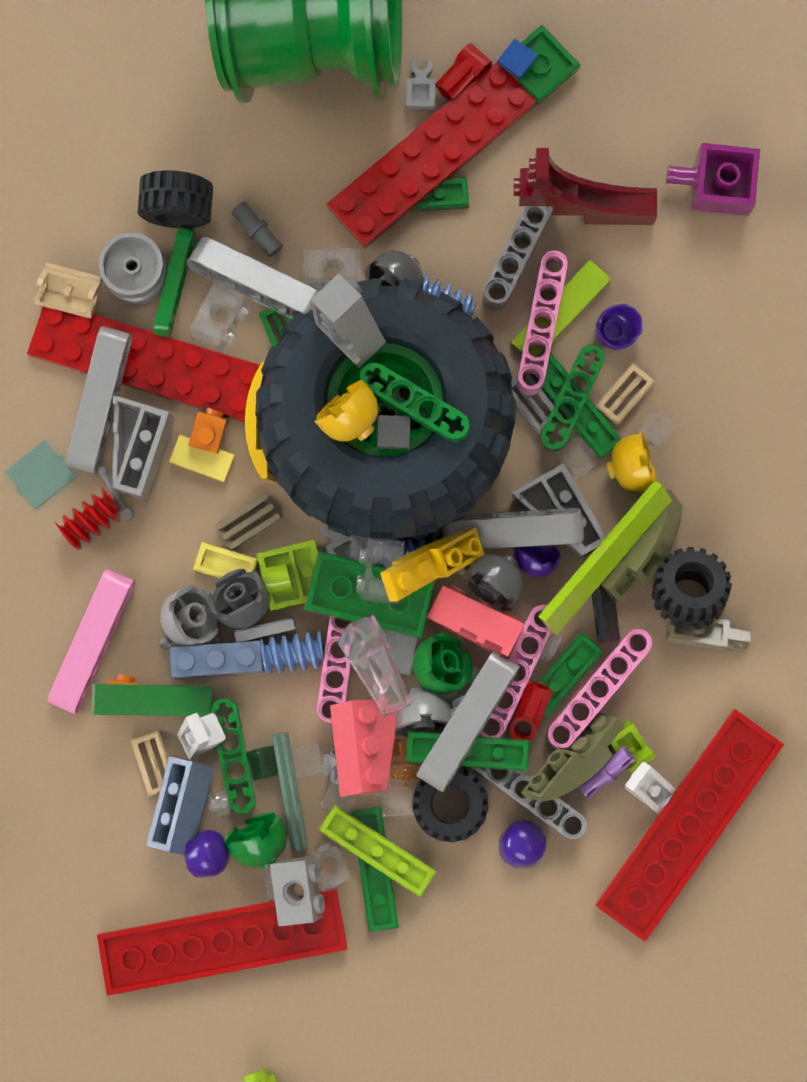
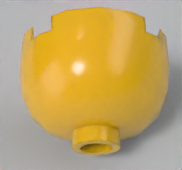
M359 380L346 388L349 393L347 392L341 397L339 395L335 396L316 416L317 420H315V423L326 435L334 440L351 441L357 437L362 441L375 429L372 424L378 416L377 400L363 380Z
M635 433L622 438L615 444L612 450V461L607 462L610 478H616L620 486L629 492H645L654 481H657L655 467H652L650 459L652 455L644 433Z

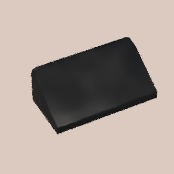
M600 584L592 594L597 641L599 643L620 640L616 602Z

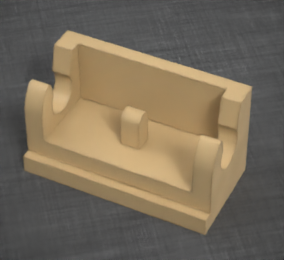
M46 263L36 283V286L40 287L35 296L36 305L91 318L101 301V276Z

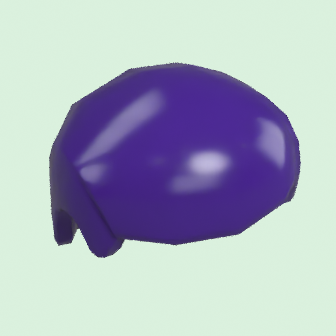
M627 304L608 307L601 313L595 325V332L603 346L612 350L626 349L633 345L643 331L642 317L635 308Z
M554 545L515 547L513 557L518 563L517 566L525 574L535 578L549 576L562 559L560 552Z
M531 821L514 822L500 835L499 853L504 862L514 868L531 867L546 852V836L541 827Z
M215 830L198 832V837L187 842L185 846L187 869L194 877L206 878L217 876L225 870L230 860V852L224 841V836Z

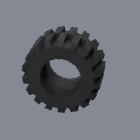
M160 170L146 173L140 178L138 216L152 224L170 228H179L180 226L196 228L204 226L211 221L212 182L199 175L184 171Z
M687 547L686 552H683L682 548L677 549L674 556L668 554L664 562H661L658 567L652 587V599L655 600L654 607L656 611L662 610L660 616L664 620L670 618V624L675 627L678 623L682 624V629L689 630L690 626H694L695 630L702 629L704 623L709 626L713 624L714 619L718 620L728 601L732 588V583H729L731 579L730 571L725 572L726 564L723 561L718 562L716 554L712 553L711 556L706 554V549L700 548L699 552L694 551V547ZM681 580H694L705 588L707 595L689 597L677 588L676 583Z
M459 767L449 784L463 790L468 799L467 812L458 821L446 822L439 819L434 813L432 800L438 789L421 779L414 791L412 805L415 819L427 835L438 841L453 843L466 840L475 834L486 820L489 805L484 785L474 773L462 767Z

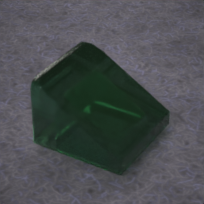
M274 745L247 752L254 781L279 775Z

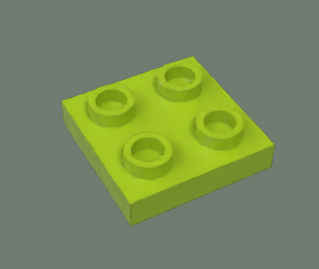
M315 539L257 553L261 577L269 592L271 612L306 603L318 555Z

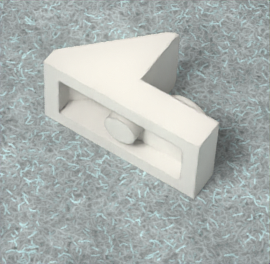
M197 713L186 717L177 733L189 761L199 757L226 739L214 713L199 718Z
M642 762L637 770L633 772L624 787L657 814L661 812L676 791L670 783L645 762Z

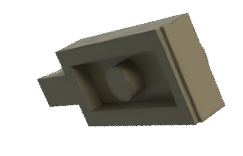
M668 618L666 642L719 651H733L734 648L747 649L751 641V631L735 629L736 624L730 623L729 619H714L713 624L709 626L704 623L702 629L695 630L694 626H690L689 630L682 629V624L678 623L676 627L671 625V619Z

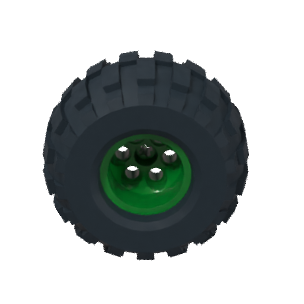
M378 279L357 281L356 283L362 289L360 295L363 297L386 343L358 368L315 324L312 309L304 316L298 312L283 328V337L276 347L272 346L269 349L261 369L263 376L260 388L256 391L255 406L259 430L258 437L265 459L278 484L289 495L292 502L309 517L313 516L326 524L328 529L348 537L356 535L371 538V541L393 542V539L414 536L416 539L437 532L438 528L453 520L458 521L474 508L475 503L486 491L490 490L500 474L510 449L516 418V399L513 397L511 384L512 374L506 357L501 352L499 353L493 342V334L478 317L472 319L463 311V304L442 291L439 297L424 292L421 283L400 279L399 286H379ZM378 363L465 414L469 420L470 431L464 440L451 442L422 425L419 429L410 428L409 450L377 449L378 416L372 424L375 429L368 441H360L357 438L351 441L334 440L320 429L315 420H317V414L335 396L339 395L341 397L343 394L349 393L346 388L360 380L361 370L367 364ZM376 372L374 375H367L369 385L375 380L380 379V372ZM389 379V384H387V388L382 392L383 394H386L388 386L394 381L393 379ZM397 387L393 391L392 397L395 401L399 403L407 401L399 395L401 390L406 387ZM376 398L379 408L378 415H382V412L387 411L389 416H406ZM430 402L424 403L419 409L420 415L426 419L433 418L438 411L437 407ZM443 411L441 420L436 425L440 427L441 421L450 426V433L454 434L456 430L462 432L461 421L458 419L455 423L445 419V415L448 412Z

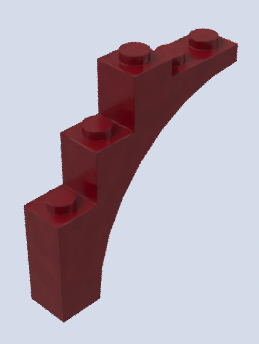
M536 148L535 157L529 158V168H520L519 178L513 179V196H519V206H551L552 215L584 216V224L654 225L657 218V188L611 185L578 177L557 166L549 156V148Z

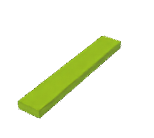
M654 481L538 616L555 635H558L672 501L662 484Z

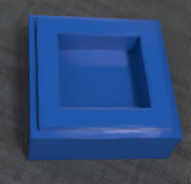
M514 39L499 57L497 64L518 80H521L537 60L538 55L520 41Z

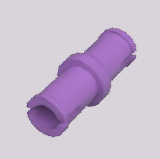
M622 746L592 778L579 786V789L585 796L587 795V798L591 799L606 784L615 782L617 780L616 776L636 761L634 755L629 749Z

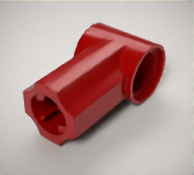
M469 43L457 55L454 64L435 83V87L445 99L454 100L474 80L476 81L481 74L489 69L493 62L472 43Z
M528 681L515 716L510 724L509 732L512 739L532 741L535 737L553 692L547 685L537 681ZM526 721L531 725L532 730L527 733L521 732L517 728L516 723Z

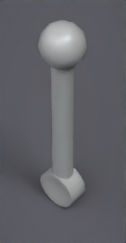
M105 466L99 467L97 475L104 479L122 511L121 517L126 521L131 520L133 512L126 508L120 495L113 488V483L108 476V469Z
M216 634L211 641L203 644H221L222 637ZM169 638L160 639V647L163 649L179 645Z

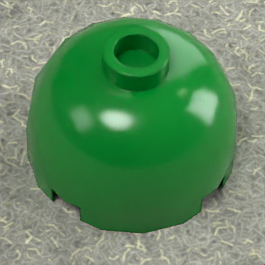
M441 632L426 639L417 648L413 657V671L417 681L424 689L436 694L446 695L462 689L465 684L470 682L473 672L472 659L468 651L464 653L460 646L462 641L456 636Z
M274 812L253 816L245 820L248 826L239 831L237 826H235L225 835L224 841L229 852L242 866L267 869L270 868V864L277 862L276 859L283 853L287 843V832L281 816L278 814L276 817Z

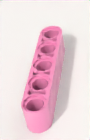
M559 251L547 252L541 260L517 376L518 390L527 396L535 395L541 390L546 375L568 266L566 256ZM550 262H555L560 265L561 270L550 272L546 265ZM544 290H550L555 294V298L547 301L541 297L540 293ZM538 318H545L549 321L550 326L540 329L535 325L534 321ZM532 346H539L543 349L544 355L534 357L529 353L528 349ZM533 374L538 378V383L534 386H529L524 383L523 376Z
M110 569L104 571L51 688L47 700L49 704L77 714L132 594L135 580Z
M538 605L530 612L508 660L522 667L525 675L521 681H512L506 691L512 698L511 706L507 709L497 706L490 719L497 721L499 724V732L495 736H488L482 730L479 735L480 737L500 738L504 734L551 634L547 626L539 627L534 622V615L537 612H542L547 605ZM530 638L536 642L537 651L534 654L523 652L521 643L524 639Z
M334 617L329 619L317 704L319 717L329 724H332V718L324 716V705L331 701L337 704L347 701L357 623L354 622L348 628H338L335 624L336 618ZM341 642L347 645L348 652L345 657L335 658L332 656L331 649L334 644ZM333 672H339L344 677L343 684L338 688H331L327 684V678Z
M636 629L624 636L546 731V739L550 746L562 749L569 747L650 651L652 639L648 632ZM632 636H639L643 639L644 648L642 651H634L630 647L629 642ZM618 658L625 663L623 674L613 673L610 667L613 659ZM601 681L605 684V696L600 698L593 695L591 691L593 682ZM575 704H582L587 708V717L582 721L575 719L572 715V708ZM558 726L568 731V739L563 744L555 742L552 736L554 729Z

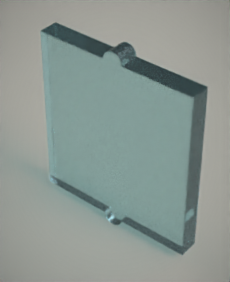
M46 440L5 471L6 475L18 488L17 493L23 494L35 510L76 478L63 462V456L57 455Z

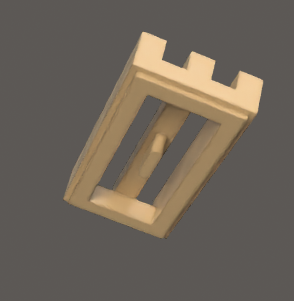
M632 363L595 407L617 427L656 381ZM633 372L636 373L638 376L609 409L604 405ZM643 379L646 384L621 413L616 416L614 411Z
M160 730L130 740L148 797L160 794L163 777L151 739L155 738L165 771L169 760ZM142 742L145 744L158 784V788L155 789L153 788L139 745Z

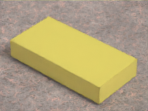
M179 435L169 462L225 483L235 455L221 449L216 454L188 446L190 438Z
M202 542L193 571L220 579L227 573L237 569H245L246 572L256 571L259 561L256 558Z

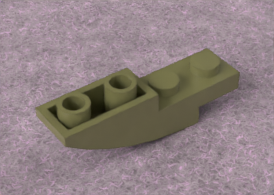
M669 489L666 492L672 501L601 584L611 598L620 604L639 581L648 587L656 576L660 563L664 562L665 557L669 554L674 544L681 522L683 506Z
M602 713L594 717L582 735L573 742L569 750L557 748L548 757L547 762L530 779L528 785L521 792L524 797L543 802L556 799L573 791L592 778L613 756L607 747L625 726L621 719Z

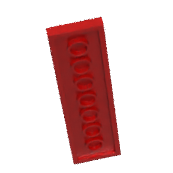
M496 62L481 74L476 81L474 80L454 100L451 99L326 203L327 209L366 249L418 203L422 202L436 188L441 186L445 180L453 176L537 105V101L509 72Z
M43 306L27 351L30 357L88 374L96 338L102 326L130 333L132 335V343L121 385L202 410L210 408L224 412L223 416L245 422L247 398L253 378L260 366L259 364L171 337L155 335L154 332L93 314L91 318Z
M733 709L594 905L642 941L646 942L784 744L738 710Z
M337 888L319 892L324 898L325 910L322 913L323 917L313 923L278 926L275 900L97 934L106 994L110 996L348 950Z

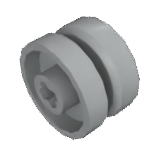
M134 232L119 234L107 242L100 253L98 265L100 276L112 295L122 303L135 306L148 304L159 297L162 293L167 274V264L156 243L144 234Z

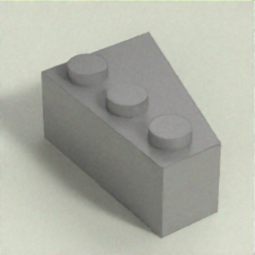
M338 273L310 300L315 324L360 368L386 341L363 297L360 295L362 293L360 286L352 278L349 277L345 280Z
M113 395V488L120 494L148 502L175 418L168 411Z
M564 463L512 492V497L527 511L581 509L584 540L578 543L566 544L581 559L594 552L606 538L605 533Z

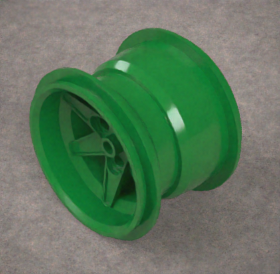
M205 0L209 42L218 81L224 91H233L240 103L250 102L256 87H278L308 83L319 77L323 70H348L361 85L372 86L373 95L376 100L384 99L387 84L389 87H398L402 59V0Z

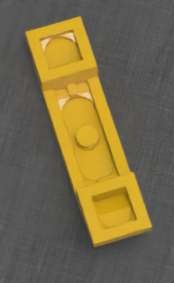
M262 362L253 378L247 398L245 432L249 453L256 471L261 479L270 483H276L277 480L265 459L258 437V422L255 415L256 391L260 388L263 376L261 369L264 362Z

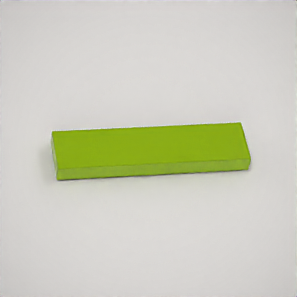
M591 260L563 287L552 342L611 282V278ZM538 318L534 321L535 325L540 329L550 326L549 321L545 318ZM528 325L511 341V345L521 355ZM532 346L528 349L529 353L534 357H539L543 353V349L539 346Z
M334 805L318 830L419 897H421L437 872L337 805Z

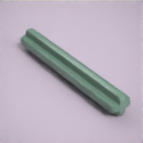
M287 732L276 733L272 739L291 848L296 852L303 851L308 848L289 734Z

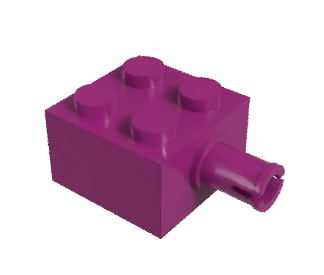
M702 143L697 153L694 168L668 165L666 184L690 185L693 189L692 210L749 216L756 204L760 149Z

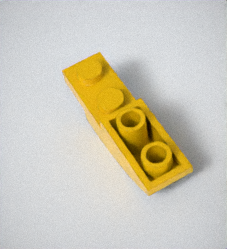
M471 527L439 539L393 561V566L381 572L389 601H399L435 579L448 577L483 556L484 552L476 527Z

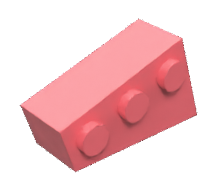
M450 584L449 588L442 586L426 620L490 653L495 651L508 658L525 624L507 612L501 613L492 609L493 605L482 599L477 598L475 601L466 597V592L452 584Z
M400 698L350 700L330 705L340 797L387 791L396 730V711Z

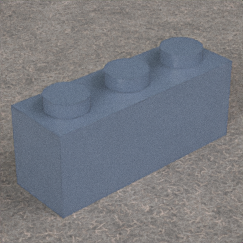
M261 641L170 647L171 675L174 679L265 673L262 662Z
M169 756L146 846L185 855L187 842L197 838L215 767Z

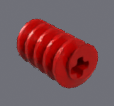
M104 487L100 488L102 498L95 494L91 495L93 505L85 501L81 502L83 507L82 513L73 508L71 509L73 519L63 515V526L55 522L65 539L77 550L82 549L80 539L87 543L92 541L90 532L97 536L101 535L99 525L110 529L109 518L116 522L121 521L120 509Z

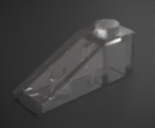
M370 615L348 624L338 641V645L383 715L386 717L410 706L411 702L390 641L375 617Z

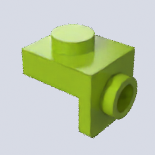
M627 720L623 723L625 726L613 739L610 746L615 753L622 746L630 750L636 761L630 764L627 769L630 773H633L642 762L649 765L650 761L656 758V755L647 746L635 725L630 720Z

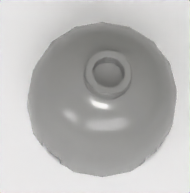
M189 585L172 592L164 600L160 611V624L163 632L169 639L182 646H196L211 641L219 628H216L217 618L208 607L210 592L206 589L201 590L195 587L196 585Z
M423 687L411 689L409 694L400 699L397 706L395 736L407 740L408 731L442 733L452 717L449 704L445 698Z

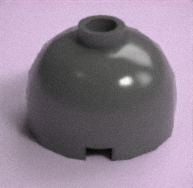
M394 250L377 256L365 270L366 280L378 279L379 286H399L400 279L422 284L424 279L419 262L414 256Z
M487 554L477 558L462 577L463 580L467 578L470 580L467 586L478 597L491 605H494L496 601L504 604L501 608L504 611H511L524 588L522 574L517 568L518 563L507 554L502 556Z
M237 569L221 577L215 583L217 589L214 591L213 596L211 593L208 596V607L222 624L234 629H245L259 622L267 613L270 600L266 584L258 573L254 570L246 572L245 569Z

